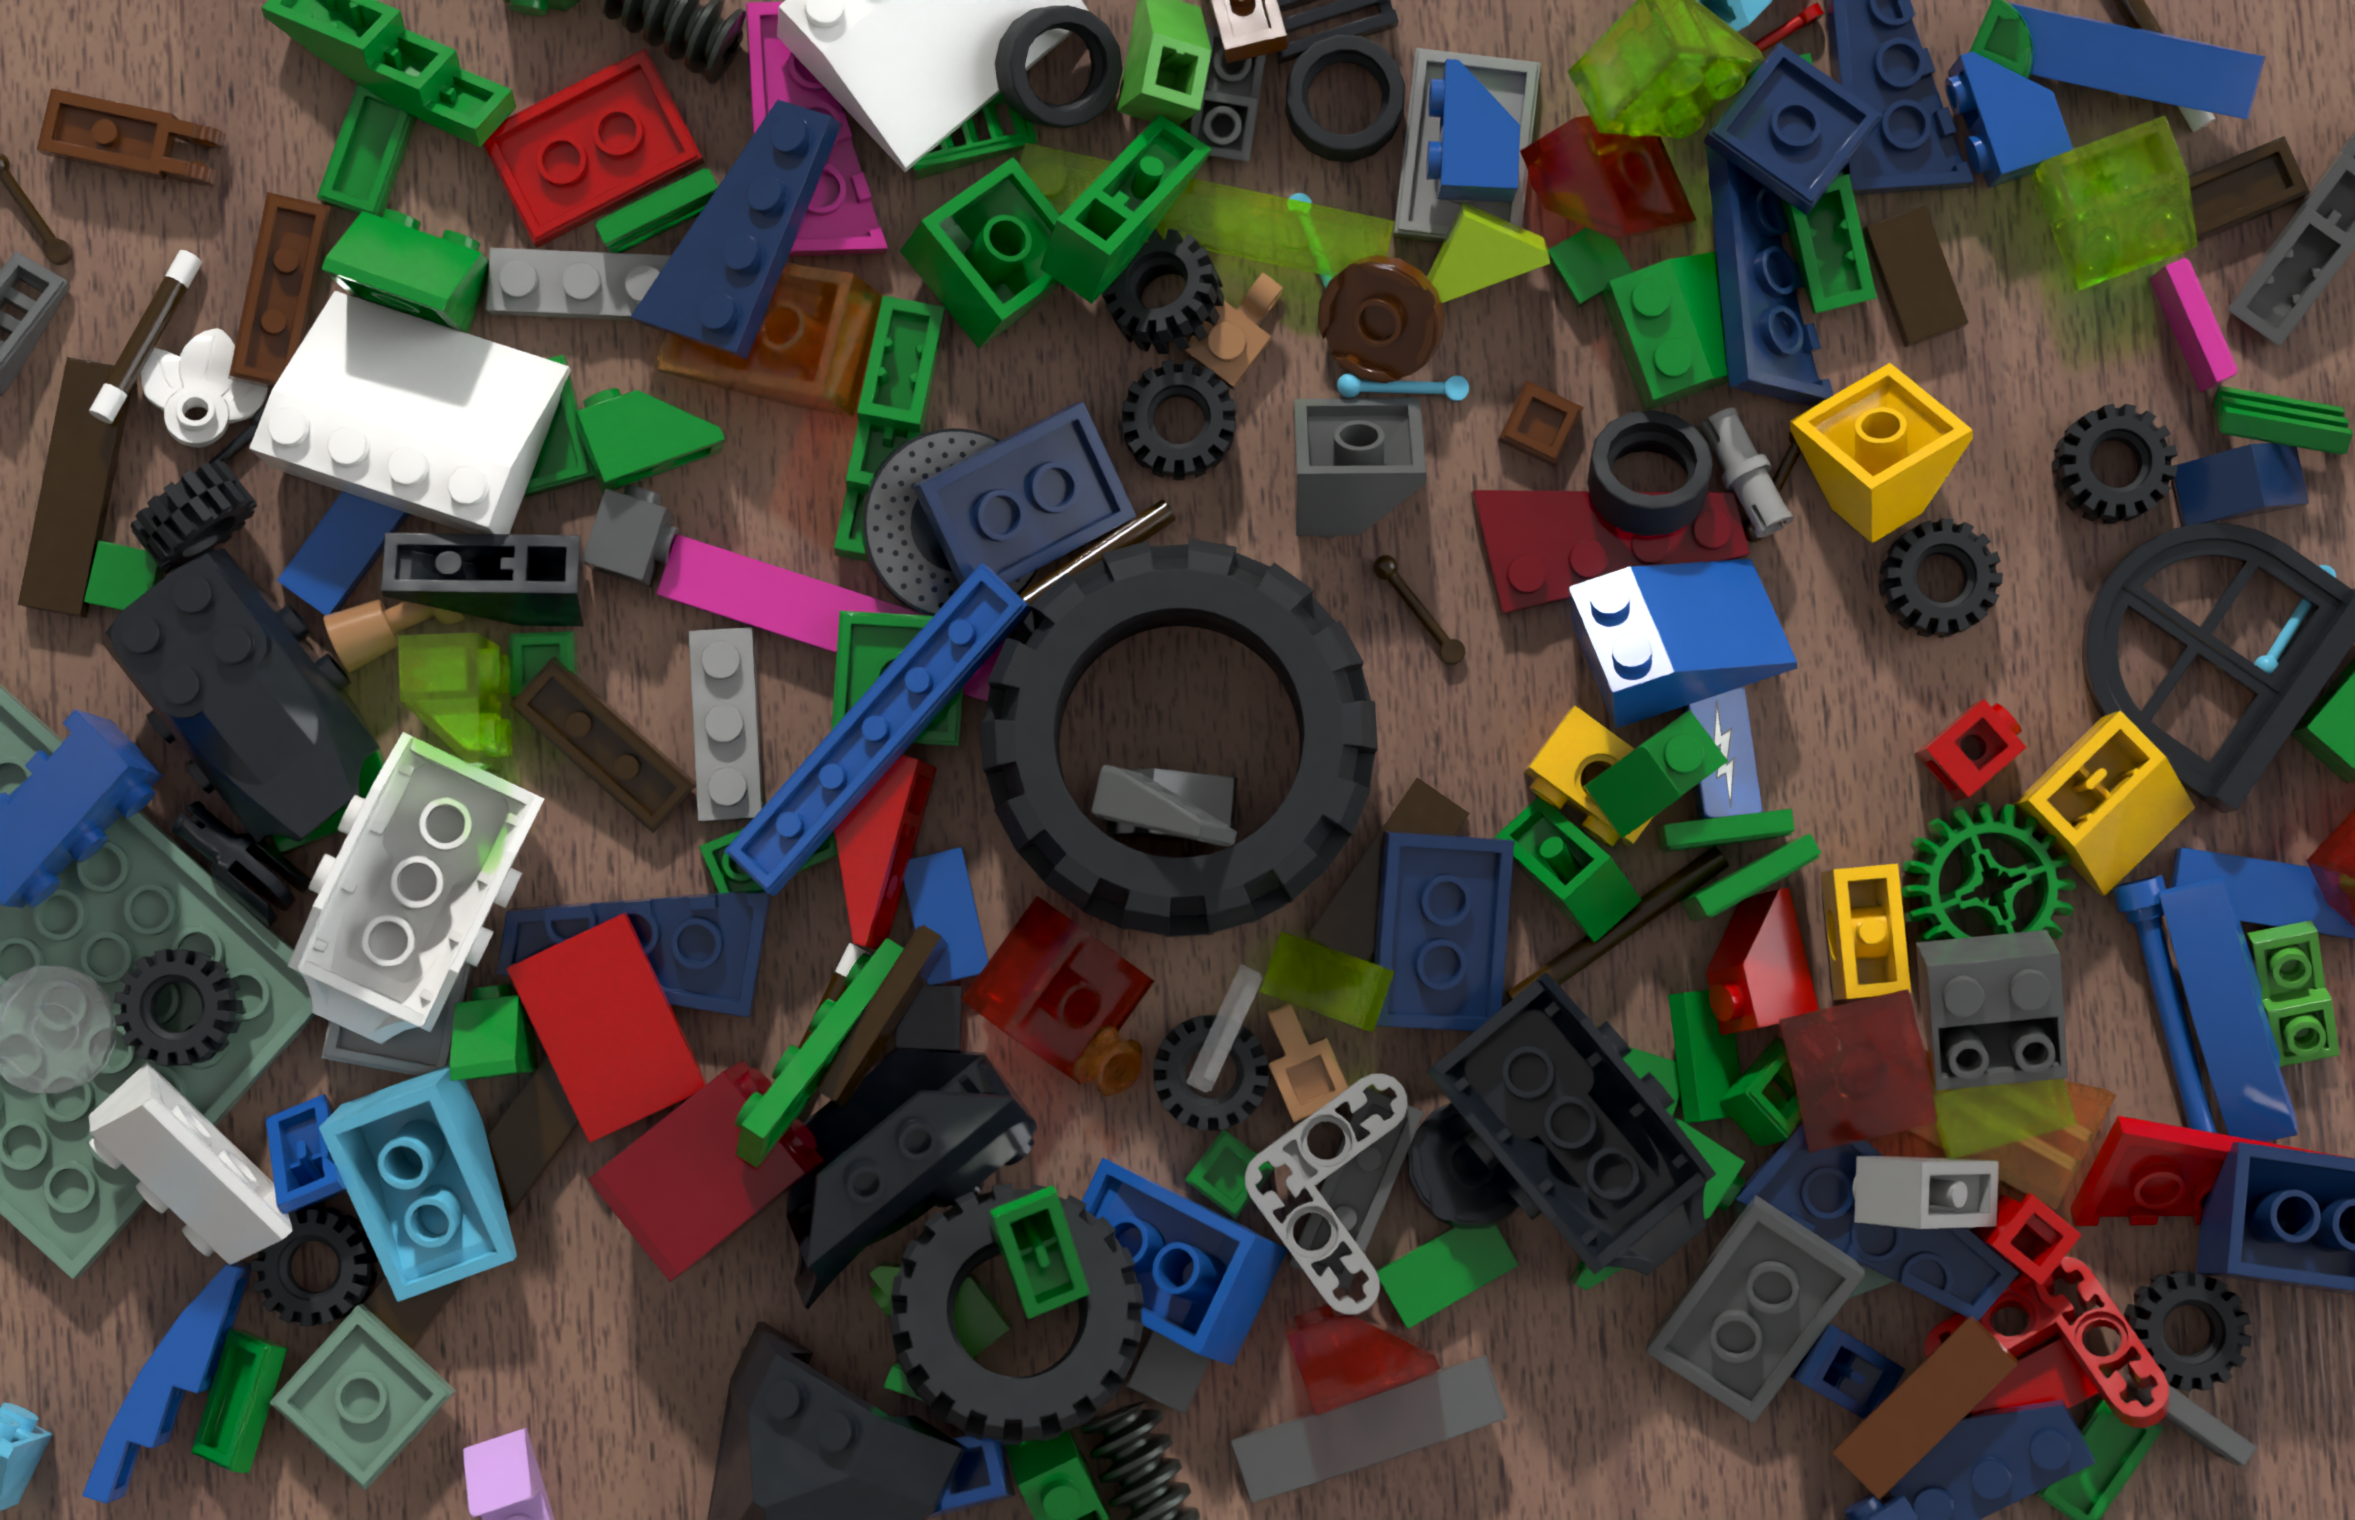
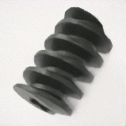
M606 0L603 11L605 17L609 20H615L622 16V26L630 33H638L643 30V39L651 47L664 43V53L670 59L679 60L685 56V66L692 73H701L706 70V80L709 84H714L721 78L737 54L743 39L742 26L746 16V12L739 8L726 20L720 17L725 0H711L705 6L700 4V0Z
M1142 1401L1100 1416L1081 1427L1082 1434H1102L1104 1440L1090 1452L1092 1459H1112L1113 1465L1099 1476L1101 1483H1121L1123 1489L1109 1500L1108 1503L1110 1508H1130L1132 1514L1125 1520H1198L1200 1518L1197 1507H1178L1191 1493L1189 1484L1184 1482H1168L1182 1469L1180 1460L1178 1458H1159L1173 1444L1170 1434H1150V1431L1163 1420L1161 1410L1141 1409L1140 1407L1146 1403V1401Z

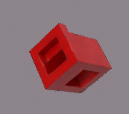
M1983 699L1971 705L1929 743L1921 747L1915 755L1957 802L1973 795L2027 747L2017 737L2022 732V729L2016 719L2002 705L1995 703L1991 707ZM1967 736L1977 739L1981 745V753L1976 760L1969 759L1961 750V743Z
M2028 1193L2021 1202L2001 1194L1997 1199V1226L1975 1227L1971 1231L2018 1271L2020 1275L2041 1286L2082 1236L2081 1233L2031 1193Z

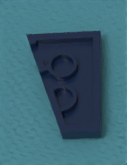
M2063 1400L1986 1410L1983 1414L1965 1416L1888 1492L1891 1496H1905L1918 1516L1917 1520H1980L2095 1464V1457Z

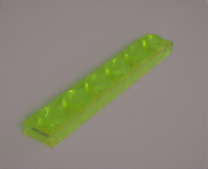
M1025 143L1020 166L1061 215L1113 161ZM1192 178L1155 229L1158 230L1163 240L1166 239L1167 230L1174 229L1179 231L1183 240L1189 234L1197 240L1200 247H1204L1208 251L1334 277L1354 260L1374 255L1388 257L1395 221Z

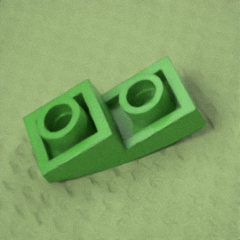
M2312 920L2247 933L2250 954L2262 986L2261 1000L2280 1054L2279 1067L2340 1055L2333 1002L2325 987L2318 930Z

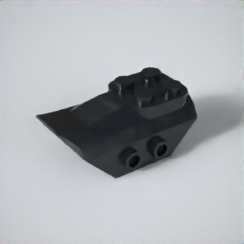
M223 548L208 552L175 569L136 599L117 616L107 629L102 644L153 708L146 714V717L154 729L169 744L177 740L191 757V760L185 764V767L197 784L208 794L216 789L258 844L269 835L285 836L300 842L351 802L354 795H360L359 776L363 762L379 750L380 746L356 704L344 690V688L351 684L347 674L328 653L319 658L305 640L313 634L305 620L290 604L285 605L281 609Z
M1545 972L1426 1072L1474 1129L1464 1139L1487 1167L1491 1169L1500 1161L1517 1182L1508 1188L1507 1191L1532 1221L1543 1212L1594 1275L1604 1267H1622L1648 1276L1707 1227L1703 1212L1704 1190L1706 1183L1716 1173L1673 1117L1667 1112L1666 1109L1674 1104L1675 1101L1651 1072H1648L1640 1079L1624 1061L1623 1058L1631 1053L1632 1050L1608 1021L1597 1028L1551 976Z
M895 1047L869 1069L845 1108H842L833 1101H829L803 1123L815 1137L817 1142L815 1150L824 1160L788 1192L786 1217L799 1246L798 1267L794 1282L804 1307L808 1310L831 1282L867 1246L896 1233L934 1206L938 1208L950 1205L955 1206V1199L972 1191L977 1196L984 1186V1180L1001 1166H1011L1019 1162L1031 1151L1035 1143L1032 1137L1037 1129V1123L1024 1102L985 1053Z

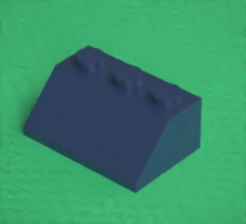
M2233 1142L2202 1207L2196 1274L2355 1295V1158Z

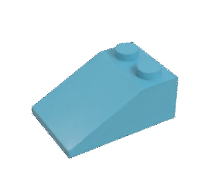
M450 1064L343 1103L319 1127L397 1302L505 1264L517 1257L483 1120L465 1080L451 1081Z

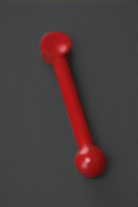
M1815 3L1807 7L1795 18L1730 58L1713 60L1708 66L1709 78L1717 83L1726 82L1730 79L1732 70L1800 28L1807 27L1821 18L1824 12L1820 5Z

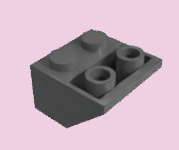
M2047 930L1916 943L1920 1005L1936 1091L2068 1078L2061 956Z

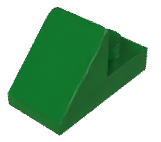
M1689 709L1584 785L1583 788L1622 839L1677 801L1684 793L1726 764L1728 760Z

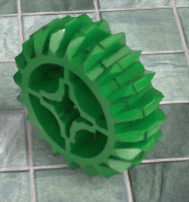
M1988 802L1975 804L1973 822L1968 812L1962 806L1950 810L1952 829L1939 818L1933 819L1928 823L1927 826L1930 834L1936 841L1935 844L1922 837L1913 839L1911 847L1916 853L1925 858L1923 863L1909 860L1902 863L1901 871L1907 875L1918 877L1917 885L1901 887V897L1905 899L1918 897L1920 906L1918 909L1907 911L1904 914V919L1906 923L1926 920L1928 927L1916 937L1917 942L1935 941L1938 937L1942 940L1970 937L1959 930L1946 915L1964 908L1977 913L1984 927H1991L1994 935L2047 930L2052 940L2060 939L2064 931L2050 918L2052 915H2072L2073 906L2067 902L2058 901L2057 895L2058 892L2074 890L2076 883L2074 879L2070 878L2057 880L2055 869L2066 867L2070 864L2069 855L2061 854L2050 858L2046 850L2056 843V837L2049 833L2043 834L2037 839L2032 837L2038 827L2037 818L2030 815L2025 816L2017 827H2014L2016 810L2013 805L2006 804L2001 806L1995 821ZM1978 836L1996 838L2009 844L2021 854L2026 864L2014 868L2002 867L1994 860L1989 849H1982ZM1959 845L1963 854L1962 857L1958 858L1962 871L1960 882L1954 889L1940 896L1939 877L1941 869L1948 855ZM1983 871L1986 872L1985 880L1991 878L2001 880L2013 877L2011 882L1999 886V890L1991 894V906L1988 905L1989 898L1978 899V897L1960 900L1962 895L1975 891L1974 887L1983 883V876L1981 874ZM2034 882V900L2031 911L2021 927L2014 931L2011 923L2016 919L2012 905L2014 896L2019 889Z

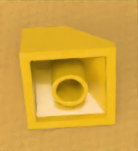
M1891 363L1790 420V430L1831 509L1871 543H1874L1924 512L1973 439V430Z

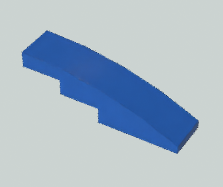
M2008 2L2022 15L2031 32L2034 46L2033 66L2030 73L2032 75L2181 107L2249 119L2266 56L2145 29H2134L2076 15H2066Z
M2225 876L2161 890L2160 899L2177 965L2213 1089L2229 1136L2267 1142L2298 1135V1121L2279 1068L2280 1054L2261 1000L2262 986Z
M239 1261L231 1265L226 1264L177 1318L139 1372L107 1431L82 1496L106 1504L124 1497L141 1445L152 1449L170 1442L186 1390L198 1394L211 1389L229 1328H234L252 1273L250 1263Z

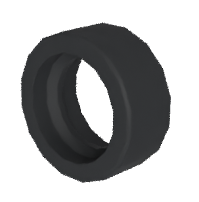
M1069 5L1031 9L1014 20L999 41L994 63L998 88L1008 106L1028 122L1056 128L1085 125L1104 113L1118 93L1123 71L1120 46L1109 26L1092 12ZM1061 28L1074 32L1084 41L1089 50L1091 73L1088 85L1081 96L1070 103L1056 105L1044 102L1033 93L1027 81L1025 63L1029 47L1036 37L1047 30Z
M1335 35L1315 42L1297 58L1287 78L1285 114L1293 135L1309 152L1328 161L1354 162L1376 154L1393 138L1403 115L1405 83L1398 63L1381 45L1362 36ZM1337 63H1353L1367 69L1377 80L1382 93V105L1376 120L1365 130L1351 135L1335 134L1322 128L1312 117L1308 106V89L1314 77L1325 67Z
M1660 411L1630 412L1609 422L1596 437L1591 454L1587 480L1591 503L1604 520L1624 532L1642 536L1671 534L1689 525L1704 508L1713 461L1708 442L1695 426L1674 414ZM1650 451L1664 454L1678 462L1688 477L1684 487L1670 494L1651 496L1634 492L1619 483L1612 473L1613 463L1629 453Z

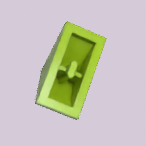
M1462 202L1427 279L1438 291L1441 303L1548 265L1550 264L1549 252L1544 237Z

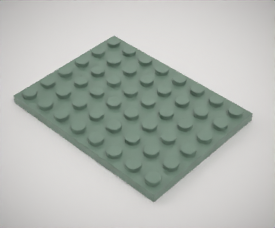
M0 684V794L5 792L9 796L32 774L25 765L36 752L43 750L50 757L64 740ZM141 810L129 818H125L122 814L104 831L108 836L106 843L87 860L78 863L76 860L71 862L57 876L61 881L59 887L39 905L31 908L27 904L24 908L3 906L0 903V1214L72 1279L80 1278L148 1203L136 1188L140 1180L122 1164L117 1170L113 1169L92 1149L89 1141L94 1136L90 1134L89 1115L148 1062L216 1127L316 1016V1014L312 1013L311 997L301 972L288 967L294 948L276 931L265 925L212 881V874ZM163 949H185L211 955L212 960L222 962L229 969L226 974L229 978L236 979L240 987L239 990L235 991L236 1000H243V1012H236L235 1021L241 1024L237 1033L229 1034L226 1040L230 1044L223 1051L214 1052L212 1054L213 1058L203 1063L165 1066L156 1064L154 1060H144L135 1054L138 1051L135 1046H127L120 1037L126 1034L123 1026H116L114 1015L121 1014V1004L114 1003L115 992H123L126 984L120 982L126 971L134 972L137 968L134 963L143 956L152 957L155 955L154 951ZM184 982L172 983L165 987L157 998L155 1006L156 1016L161 1025L167 1030L174 1033L185 1032L191 1029L200 1018L202 1011L201 998L198 992L189 984Z

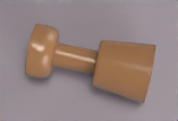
M374 600L325 615L323 620L328 636L347 672L352 674L400 645L398 632L434 616L445 626H452L465 621L467 616L458 612L406 601L386 609L382 601Z

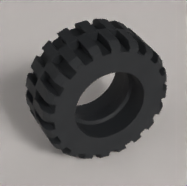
M1012 1183L992 1186V1192L975 1196L972 1191L955 1199V1206L943 1214L940 1211L935 1213L924 1224V1230L916 1241L911 1240L902 1256V1264L898 1275L894 1277L890 1315L892 1338L898 1363H900L905 1373L908 1384L916 1396L921 1397L931 1408V1413L945 1424L949 1422L964 1430L965 1435L979 1440L988 1438L1002 1441V1444L1021 1445L1024 1441L1040 1439V1442L1051 1440L1060 1437L1061 1433L1075 1426L1079 1428L1092 1419L1101 1407L1109 1403L1119 1390L1131 1368L1140 1343L1143 1328L1142 1307L1144 1301L1142 1286L1138 1284L1134 1272L1136 1264L1128 1248H1122L1114 1236L1116 1230L1103 1216L1097 1219L1086 1210V1203L1069 1194L1067 1199L1059 1197L1090 1292L1089 1295L1077 1299L1079 1322L1077 1333L1070 1348L1051 1367L1039 1373L1022 1377L1004 1376L991 1372L976 1363L963 1348L954 1324V1305L959 1289L975 1268L985 1261L1001 1255L989 1224L990 1210L1047 1188L1045 1186L1031 1184V1190L1012 1189Z

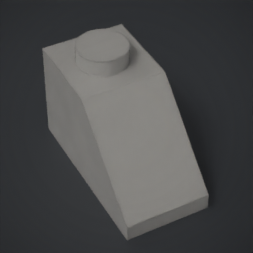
M1857 1156L1856 1176L1853 1182V1196L1855 1200L1854 1222L1915 1229L1997 1226L1999 1161L1908 1156Z

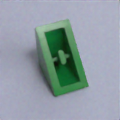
M1054 1185L990 1210V1227L1028 1319L1090 1294Z

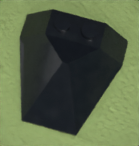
M757 1322L730 1378L707 1520H926L940 1505L967 1447L917 1416H889L810 1367L808 1363L813 1355L812 1351L767 1323Z

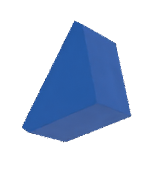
M325 1094L265 1118L276 1204L283 1214L308 1209L347 1193L346 1187L319 1130V1127L334 1112Z

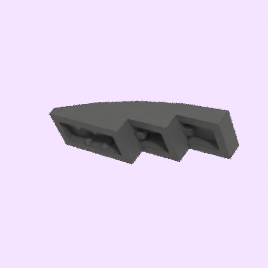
M2355 131L2310 190V194L2304 198L2227 308L2229 312L2279 347L2355 249Z
M1484 1355L1369 1390L1362 1396L1312 1410L1295 1419L1239 1435L1231 1440V1444L1248 1494L1253 1503L1448 1440L1507 1418V1414L1487 1356Z

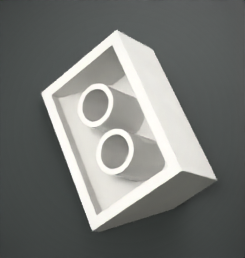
M148 1062L89 1115L90 1134L94 1136L89 1141V1144L96 1154L115 1170L122 1164L140 1180L136 1188L141 1196L158 1212L164 1213L170 1208L183 1220L186 1225L182 1228V1232L192 1245L205 1256L209 1257L212 1253L216 1252L231 1265L283 1240L293 1231L289 1213L283 1214L277 1207L274 1183Z

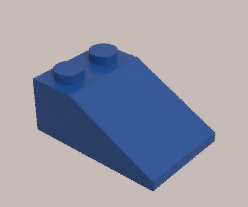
M1752 559L1632 566L1569 587L1572 626L1615 729L1797 669V660Z
M1102 1158L1082 1202L1087 1204L1086 1210L1097 1219L1103 1216L1116 1230L1114 1236L1122 1248H1128L1136 1264L1134 1272L1138 1284L1142 1286L1144 1301L1142 1307L1143 1325L1201 1356L1233 1366L1288 1248L1133 1171Z

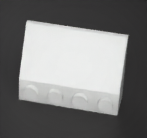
M786 0L779 5L777 37L898 166L906 172L1001 93L997 84L994 63L999 41L1014 20L1031 9L1048 6L1069 5L1087 11L1088 9L1082 0ZM1059 28L1047 30L1036 37L1028 50L1025 63L1026 71L1073 32Z
M334 291L273 387L249 449L270 468L470 534H509L571 369L569 366Z

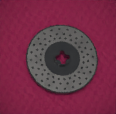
M949 428L914 437L900 445L881 463L866 490L861 512V535L869 564L878 580L893 597L919 613L934 616L960 586L912 486L1000 441L986 433L962 428ZM1038 569L1007 585L1020 595L1035 577Z

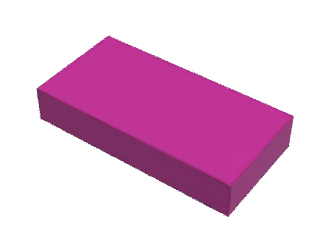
M2185 257L2164 266L2149 279L2200 393L2221 385L2238 374V368L2190 260H2187Z

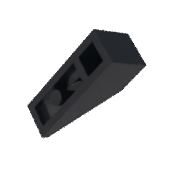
M385 533L381 593L383 597L518 626L584 627L587 569L586 564L581 561L584 554L581 536Z

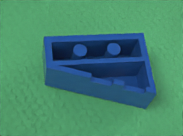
M75 709L63 722L71 734L50 757L43 750L37 751L25 765L32 774L9 796L5 792L0 794V903L3 906L24 908L28 904L32 908L45 901L59 887L61 881L57 876L71 862L76 860L78 863H81L93 856L108 840V836L104 833L105 830L122 814L125 818H129L138 813L155 796L156 792L151 787L164 775L112 720Z

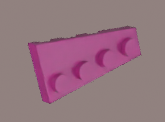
M783 2L746 3L753 135L777 100L830 115L842 124L789 256L886 253L888 249L882 229L877 222L871 203L869 187L864 172L861 171L851 139L852 133L846 114L842 111L841 104L777 37L779 5Z

